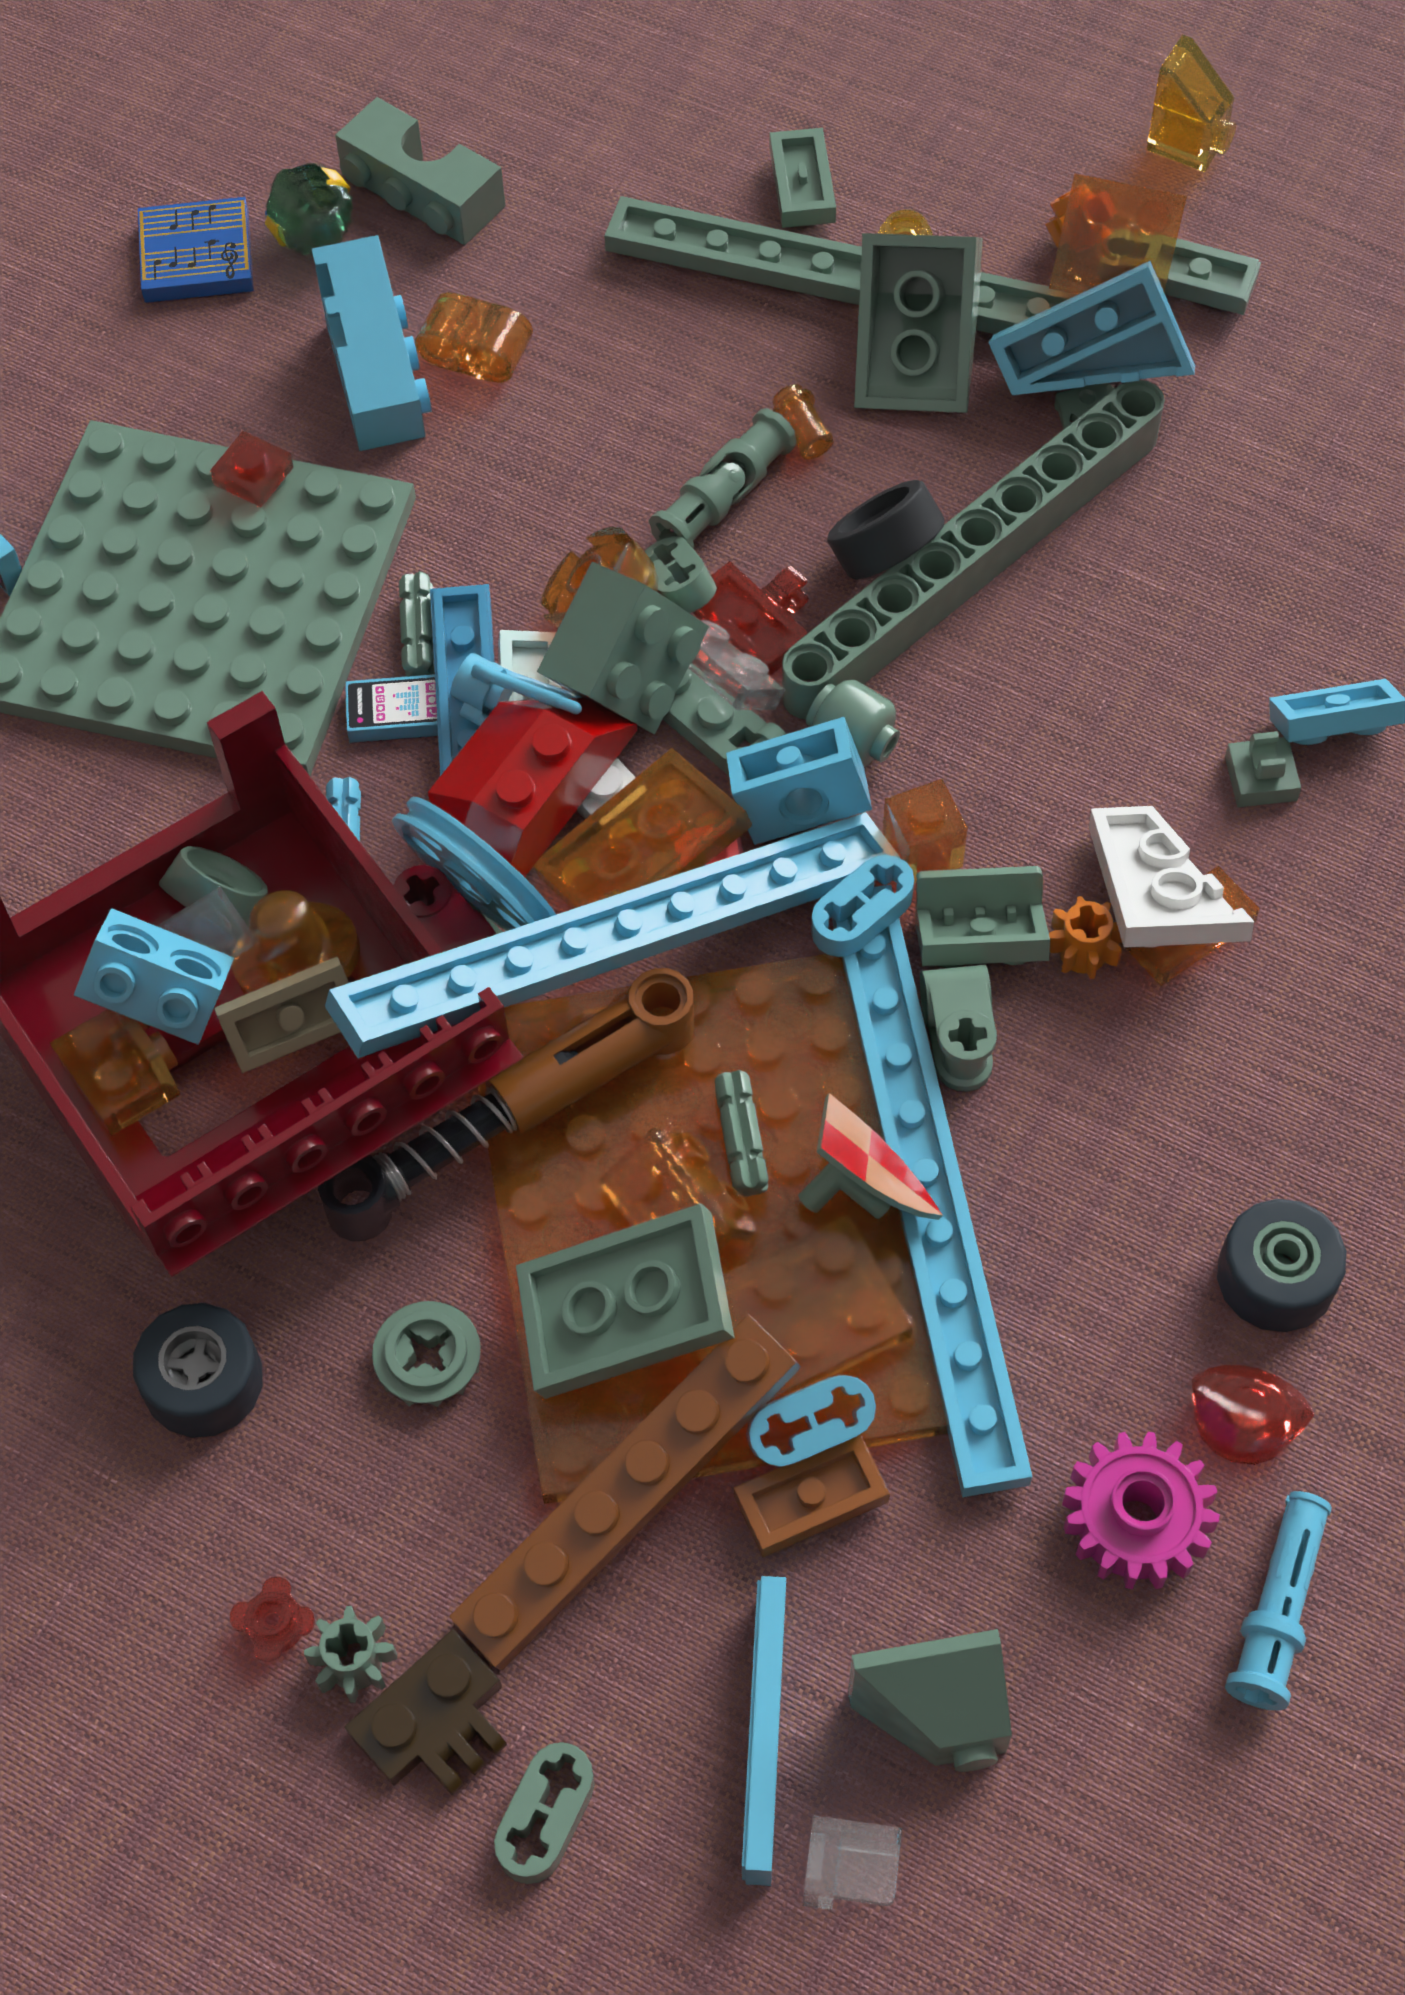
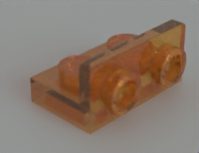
M106 1008L102 1013L50 1042V1045L60 1063L112 1136L181 1094L169 1072L170 1069L178 1065V1062L160 1032L157 1031L147 1036L144 1031L149 1029L150 1025Z

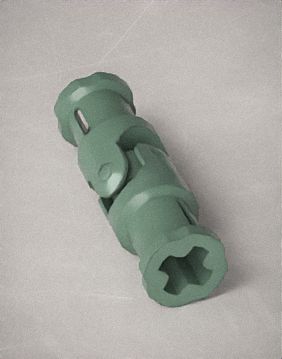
M768 408L760 409L752 418L753 426L739 439H730L704 465L699 476L690 478L681 487L680 497L666 511H656L651 516L649 525L651 533L657 542L667 537L681 536L694 548L693 540L708 525H718L728 514L730 506L739 503L767 475L766 467L779 454H789L795 448L797 441L795 431L790 423L779 413L773 412Z

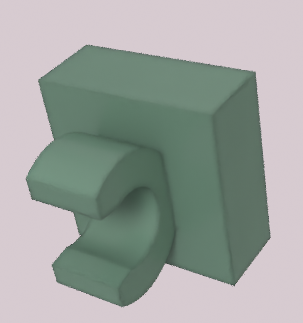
M1278 731L1252 734L1250 741L1228 743L1225 760L1237 808L1298 800L1301 785L1290 742L1285 737L1279 738Z

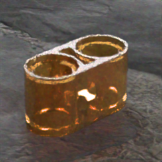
M446 292L436 298L415 338V347L421 357L434 366L490 382L502 383L512 378L532 338L533 328L524 315L512 308L457 293Z

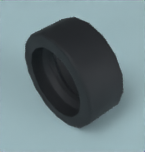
M911 480L882 491L850 511L829 531L827 542L847 576L859 580L886 571L922 549L944 527L945 518L924 482Z

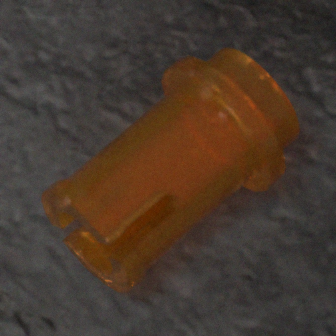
M799 384L788 385L781 389L773 398V412L781 414L794 429L797 446L802 458L807 460L814 459L825 454L832 447L834 441L831 432L827 430L814 408L815 397L813 393L808 389H803Z

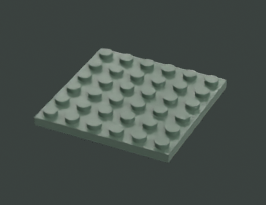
M90 420L0 617V713L217 758L207 722L263 691L276 708L286 746L309 776H311L344 689L345 681H347L414 505L416 499L414 484Z

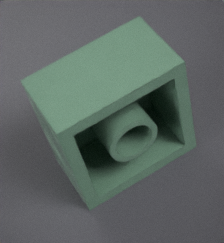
M592 561L537 672L574 694L637 724L638 727L655 734L663 717L669 712L673 704L674 695L688 667L698 655L701 642L709 626L647 585Z

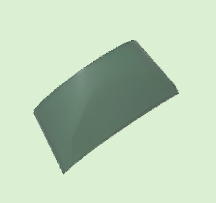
M187 846L181 849L159 881V886L179 903L215 927L246 944L249 943L268 893L267 885L248 867L228 856L202 847Z

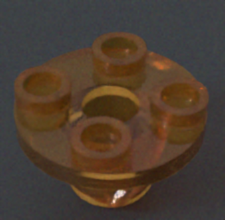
M276 891L261 898L252 908L249 916L250 926L241 935L233 951L232 970L244 995L335 957H338L348 979L359 960L360 940L352 920L340 909L324 903L307 902L301 894L294 891Z

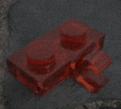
M729 561L711 575L717 587L715 595L707 604L692 613L699 620L707 624L714 634L766 680L782 667L784 655L790 647L808 634L790 616L800 610L809 600L808 596L801 590L808 583V579L790 565L779 572L770 583L760 589Z

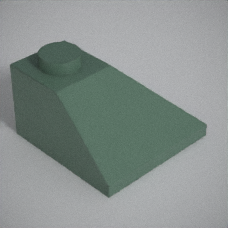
M998 1629L852 1655L848 1687L850 1707L935 1766L954 1763L955 1770L958 1772L975 1771L996 1764L998 1762L997 1755L1007 1752L1012 1732L1002 1647Z

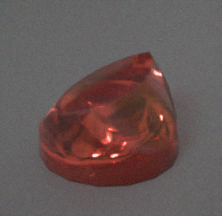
M1221 1365L1208 1368L1198 1373L1192 1379L1194 1421L1200 1437L1215 1454L1233 1463L1255 1465L1273 1460L1296 1439L1315 1415L1309 1402L1291 1384L1259 1368L1244 1365Z

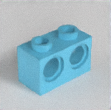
M111 908L93 943L74 996L199 1045L234 957Z

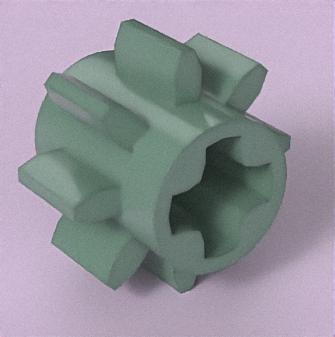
M346 1606L344 1618L336 1620L331 1624L318 1619L316 1624L322 1635L319 1646L305 1649L304 1655L311 1665H326L315 1680L319 1690L325 1693L331 1690L335 1684H338L344 1688L350 1703H356L358 1690L366 1688L371 1684L383 1690L386 1685L380 1673L382 1662H391L397 1659V1652L393 1644L387 1642L376 1643L383 1636L386 1629L383 1619L378 1615L367 1624H364L362 1621L357 1620L352 1606ZM359 1643L362 1651L355 1653L354 1664L343 1666L340 1658L347 1656L348 1645Z

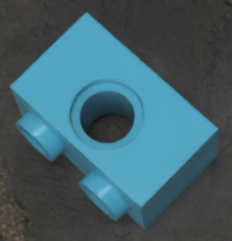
M845 717L726 753L732 795L754 845L872 810L865 769Z

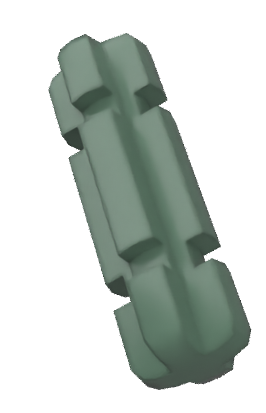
M420 571L416 574H404L399 581V597L403 598L400 603L401 643L404 644L401 650V661L406 676L433 675L435 673L434 653L432 652L433 634L430 589H433V585L428 574Z
M740 1070L731 1073L724 1072L715 1078V1093L718 1108H720V1121L727 1159L730 1164L733 1192L739 1197L760 1195L767 1191L769 1178L766 1162L762 1154L763 1146L755 1104L752 1103L753 1093L750 1077L746 1072Z

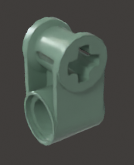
M986 965L921 971L920 997L924 1023L929 1030L937 1076L946 1087L956 1091L969 1092L979 1089L987 1083L992 1074V1052L996 1047L997 1031L992 1012L991 985Z

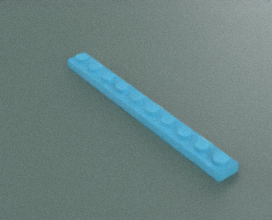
M865 812L330 989L325 1008L357 1058L421 1037L419 1029L425 1025L432 1032L438 1031L435 1019L441 1015L445 1017L451 1026L460 1023L480 1010L477 993L487 987H490L504 1007L821 898L868 859L884 854L899 858L900 856Z
M891 884L874 887L872 898L885 888L893 892ZM852 915L842 922H837L832 918L834 929L841 926L849 932L851 930ZM897 918L861 950L850 956L840 958L881 1138L909 1167L943 1215L939 1220L918 1217L897 1208L962 1497L1030 1486L1032 1472L900 919Z

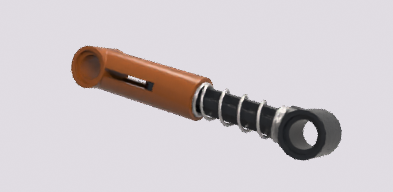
M654 968L643 972L633 981L628 995L526 1055L520 1061L486 1081L485 1097L473 1095L470 1106L458 1113L447 1111L445 1121L433 1128L422 1126L417 1138L407 1144L396 1142L392 1153L379 1152V1155H367L319 1185L318 1192L331 1229L339 1237L349 1241H366L377 1237L387 1228L392 1218V1210L400 1206L401 1198L405 1199L406 1194L411 1195L410 1187L429 1176L437 1180L436 1172L455 1160L462 1164L463 1155L481 1144L488 1148L489 1144L487 1141L504 1130L508 1133L514 1132L517 1136H522L654 1054L670 1055L682 1050L691 1041L694 1034L693 989L688 979L681 973L669 968ZM658 1007H668L675 1010L670 1015L659 1017L649 1013ZM354 1191L370 1193L368 1198L356 1205L341 1203L345 1196Z

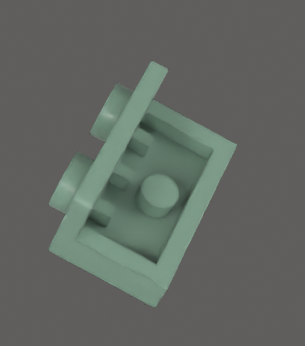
M1038 866L918 872L916 874L915 925L922 966L955 968L965 964L1004 963L1008 965H1021L1031 961H1049L1050 937L1042 906L1043 874L1041 868Z

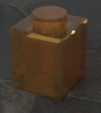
M943 779L885 798L882 834L900 858L906 861L913 870L914 884L916 883V874L920 871L955 870L963 867L968 827Z

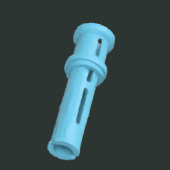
M1301 1491L1290 1492V1495L1286 1497V1507L1270 1559L1258 1609L1250 1612L1248 1617H1245L1242 1622L1240 1632L1245 1638L1237 1671L1229 1673L1225 1684L1226 1691L1234 1698L1248 1705L1266 1710L1287 1709L1290 1702L1291 1693L1286 1688L1294 1654L1301 1653L1306 1642L1304 1629L1299 1624L1314 1572L1326 1520L1332 1509L1330 1503L1325 1499Z

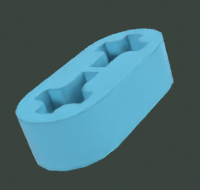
M893 855L874 856L865 861L820 898L813 908L811 920L812 938L818 949L831 956H850L861 950L905 913L911 905L914 890L913 870L908 863ZM877 880L883 885L895 881L897 883L896 893L885 888L872 898L874 895V881ZM852 915L851 930L849 932L841 926L833 931L829 930L830 918L837 922H842Z
M846 1375L828 1377L765 1404L748 1422L746 1432L748 1445L754 1455L767 1464L786 1466L799 1462L857 1437L866 1431L875 1416L876 1403L874 1394L868 1385L857 1377ZM840 1387L845 1395L857 1394L860 1398L861 1405L852 1410L854 1422L849 1426H845L840 1418H830L817 1423L814 1412L826 1408L833 1403L831 1391L835 1388ZM777 1414L780 1421L784 1423H790L804 1417L808 1428L789 1437L791 1449L786 1453L781 1454L780 1450L774 1445L764 1447L761 1443L760 1435L765 1434L769 1430L767 1418Z

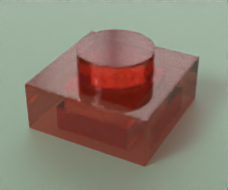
M242 431L211 468L210 473L215 486L262 507L294 466L290 452Z

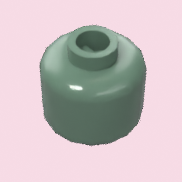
M857 680L842 681L837 686L832 683L826 685L817 695L806 717L807 726L812 727L845 717L864 768L874 759L884 762L894 750L900 737V731L894 728L896 720L894 704Z

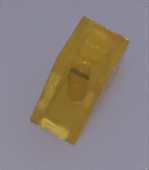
M1183 34L1159 70L1147 150L1205 172L1217 152L1224 155L1233 140L1237 126L1235 122L1230 121L1234 96L1194 39Z

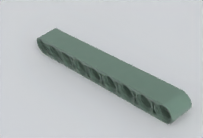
M1146 380L1120 384L948 521L936 537L906 560L889 568L790 647L785 653L782 662V700L787 711L797 718L806 720L813 701L826 685L832 683L837 686L842 681L852 679L865 684L1146 456L1157 443L1165 402L1163 392L1158 386ZM802 680H814V681H812V682H807V681H802Z

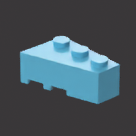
M375 235L312 248L326 326L359 451L425 437L422 414L432 412L428 389L424 378L414 379L413 371L420 370L418 355L413 336L405 338L403 336L402 329L408 328L406 312L401 295L393 296L379 236Z
M1151 261L994 334L988 342L1012 395L1081 388L1086 385L1112 382H1134L1140 379L1176 375V377L1195 375L1194 361Z

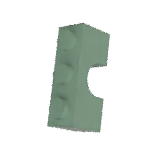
M378 97L335 135L342 175L355 186L365 187L384 198L393 208L410 213L427 223L436 233L446 234L463 245H466L505 207L502 169L500 166L461 144H458L449 154L441 159L422 161L423 153L418 120Z

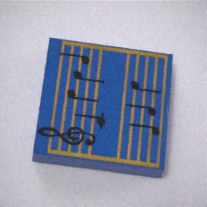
M246 197L138 208L141 291L145 303L254 291L249 211Z

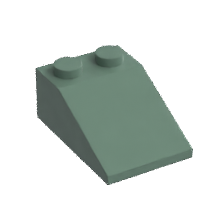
M862 233L854 408L968 412L980 294L983 238Z

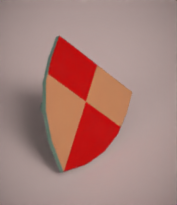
M829 1093L824 1101L817 1145V1153L829 1163L799 1193L798 1196L803 1205L810 1211L818 1213L841 1190L876 1219L882 1217L890 1206H893L918 1217L939 1220L943 1216L925 1187L904 1161L875 1131Z

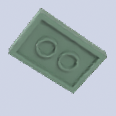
M701 1203L516 1265L533 1388L535 1392L544 1398H550L735 1338L712 1213Z

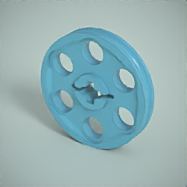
M413 796L406 803L409 810L408 814L398 813L392 819L396 831L426 865L435 867L444 873L466 901L472 902L482 914L504 930L508 931L556 915L544 897L506 859L474 832L432 803Z

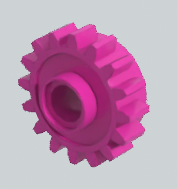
M1121 1432L1117 1435L1114 1452L1110 1453L1105 1446L1096 1442L1092 1445L1089 1454L1092 1466L1078 1461L1074 1465L1070 1479L1076 1486L1066 1487L1062 1506L1075 1512L1066 1517L1063 1528L1065 1534L1080 1536L1081 1542L1075 1555L1079 1560L1092 1557L1100 1564L1097 1576L1103 1580L1111 1573L1124 1577L1125 1588L1133 1589L1137 1579L1149 1578L1155 1589L1163 1588L1167 1579V1572L1171 1570L1183 1579L1190 1574L1194 1565L1190 1554L1195 1557L1205 1558L1212 1544V1541L1205 1533L1215 1531L1220 1514L1205 1508L1213 1504L1218 1492L1215 1485L1198 1486L1197 1481L1205 1465L1201 1460L1191 1462L1186 1466L1182 1464L1179 1458L1183 1444L1180 1442H1174L1164 1452L1156 1449L1157 1440L1155 1433L1147 1432L1142 1446L1133 1447L1128 1435L1125 1432ZM1129 1501L1143 1502L1153 1509L1156 1519L1151 1521L1136 1520L1125 1511L1123 1504Z

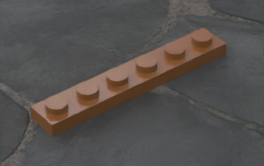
M749 1314L733 1329L735 1338L719 1343L449 1616L495 1668L503 1670L802 1368Z

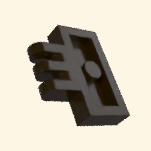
M454 1629L344 1726L351 1739L393 1786L422 1762L452 1796L464 1786L456 1771L446 1764L453 1756H456L473 1775H476L486 1766L480 1756L468 1744L476 1735L480 1738L483 1745L495 1755L499 1754L507 1746L501 1735L478 1711L482 1705L502 1688L501 1682Z

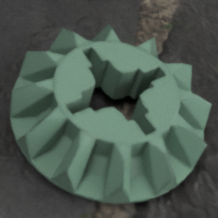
M423 1301L397 1310L382 1324L374 1340L372 1359L375 1372L386 1392H391L401 1398L408 1406L414 1403H430L438 1407L443 1400L455 1394L463 1395L466 1385L473 1375L479 1373L481 1344L475 1326L463 1312L445 1303ZM411 1338L429 1349L438 1344H444L438 1352L443 1371L440 1372L437 1367L433 1369L427 1363L421 1364L417 1368H411L417 1360Z

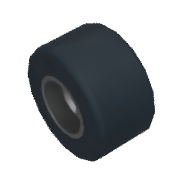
M208 1303L182 1304L160 1314L142 1332L133 1352V1378L151 1415L169 1431L190 1438L216 1436L237 1426L254 1408L263 1387L262 1362L245 1324L229 1310ZM208 1374H210L207 1380L199 1383L201 1379L205 1378Z

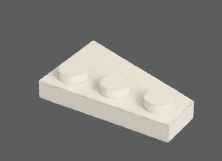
M1153 806L1091 809L1089 830L1124 947H1157L1251 941L1254 927L1252 918L1243 908L1233 910L1224 900V887L1212 873L1202 875L1189 860L1190 848Z

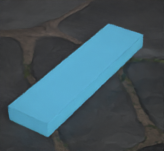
M761 1576V1580H757L742 1852V1880H745L746 1885L771 1886L786 1577Z

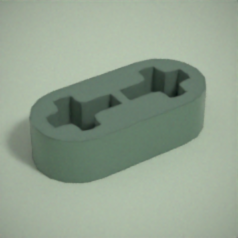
M681 536L667 537L654 543L644 551L639 559L640 568L652 589L688 613L700 609L715 595L717 590L716 584L703 560Z
M564 1742L553 1743L537 1752L531 1760L497 1829L494 1840L496 1857L504 1873L516 1882L524 1884L539 1883L554 1873L592 1798L595 1786L592 1764L585 1752L577 1746ZM565 1762L573 1764L574 1779L580 1785L576 1790L564 1787L560 1791L553 1808L544 1805L550 1794L549 1781L543 1775L547 1768L552 1771H559ZM538 1817L545 1820L546 1822L540 1832L541 1844L547 1850L545 1856L540 1858L531 1855L525 1865L516 1863L518 1855L515 1847L510 1843L515 1835L520 1838H526L531 1833Z

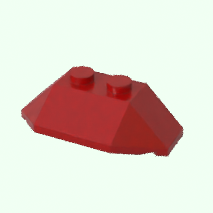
M583 697L568 698L581 704L582 710L578 714H572L536 700L499 702L428 791L429 802L474 832L526 877L589 795L593 787L638 731L637 724Z

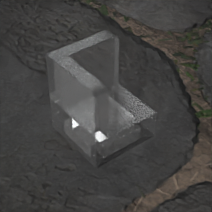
M813 1815L803 1906L832 1910L833 1899L882 1906L892 1905L895 1899L902 1828Z

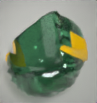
M306 163L292 169H282L276 174L271 184L270 193L265 205V225L280 246H287L288 249H294L295 253H300L301 255L313 256L312 248L341 243L344 235L348 232V227L353 223L351 217L354 208L352 204L353 197L348 194L350 187L336 170L329 169L322 164Z

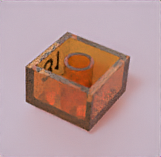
M1078 172L1075 173L1049 289L1080 294L1151 261L1161 287L1165 292L1187 195Z

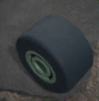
M1273 1199L1254 1204L1236 1218L1226 1236L1218 1258L1217 1281L1225 1302L1241 1319L1263 1330L1289 1332L1308 1327L1327 1312L1346 1274L1347 1251L1339 1230L1322 1212L1301 1201ZM1283 1254L1292 1258L1294 1263H1292L1288 1258L1284 1257Z

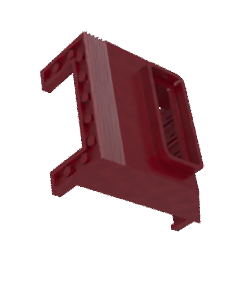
M263 691L207 722L228 793L12 917H9L0 897V1035L122 1219L171 1277L524 1058L509 1038L504 1005L491 988L487 987L477 993L480 1010L460 1023L451 1026L445 1017L441 1015L435 1019L438 1031L432 1032L425 1025L419 1029L421 1037L357 1058L352 1048L348 1046L170 1156L161 1155L125 1100L227 1039L217 1017L215 1007L335 957H338L343 970L348 973L354 982L443 952L286 746L276 708ZM187 846L202 847L228 856L248 867L267 885L268 893L248 944L207 922L179 903L159 886V881L181 849ZM111 908L234 957L199 1045L74 996L93 943Z

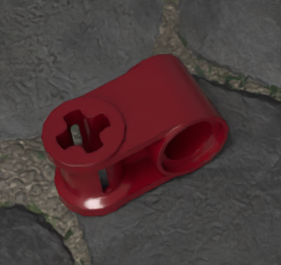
M428 865L413 866L404 870L396 878L393 886L443 952L496 935V932L484 916L469 905L439 869Z

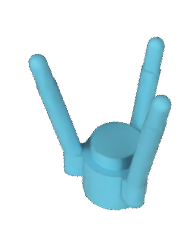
M471 653L463 661L451 686L452 697L464 702L460 710V716L477 724L479 727L488 717L486 712L493 710L499 702L508 701L512 692L572 714H578L582 710L580 703L568 699L581 698L571 691L512 672L475 653Z

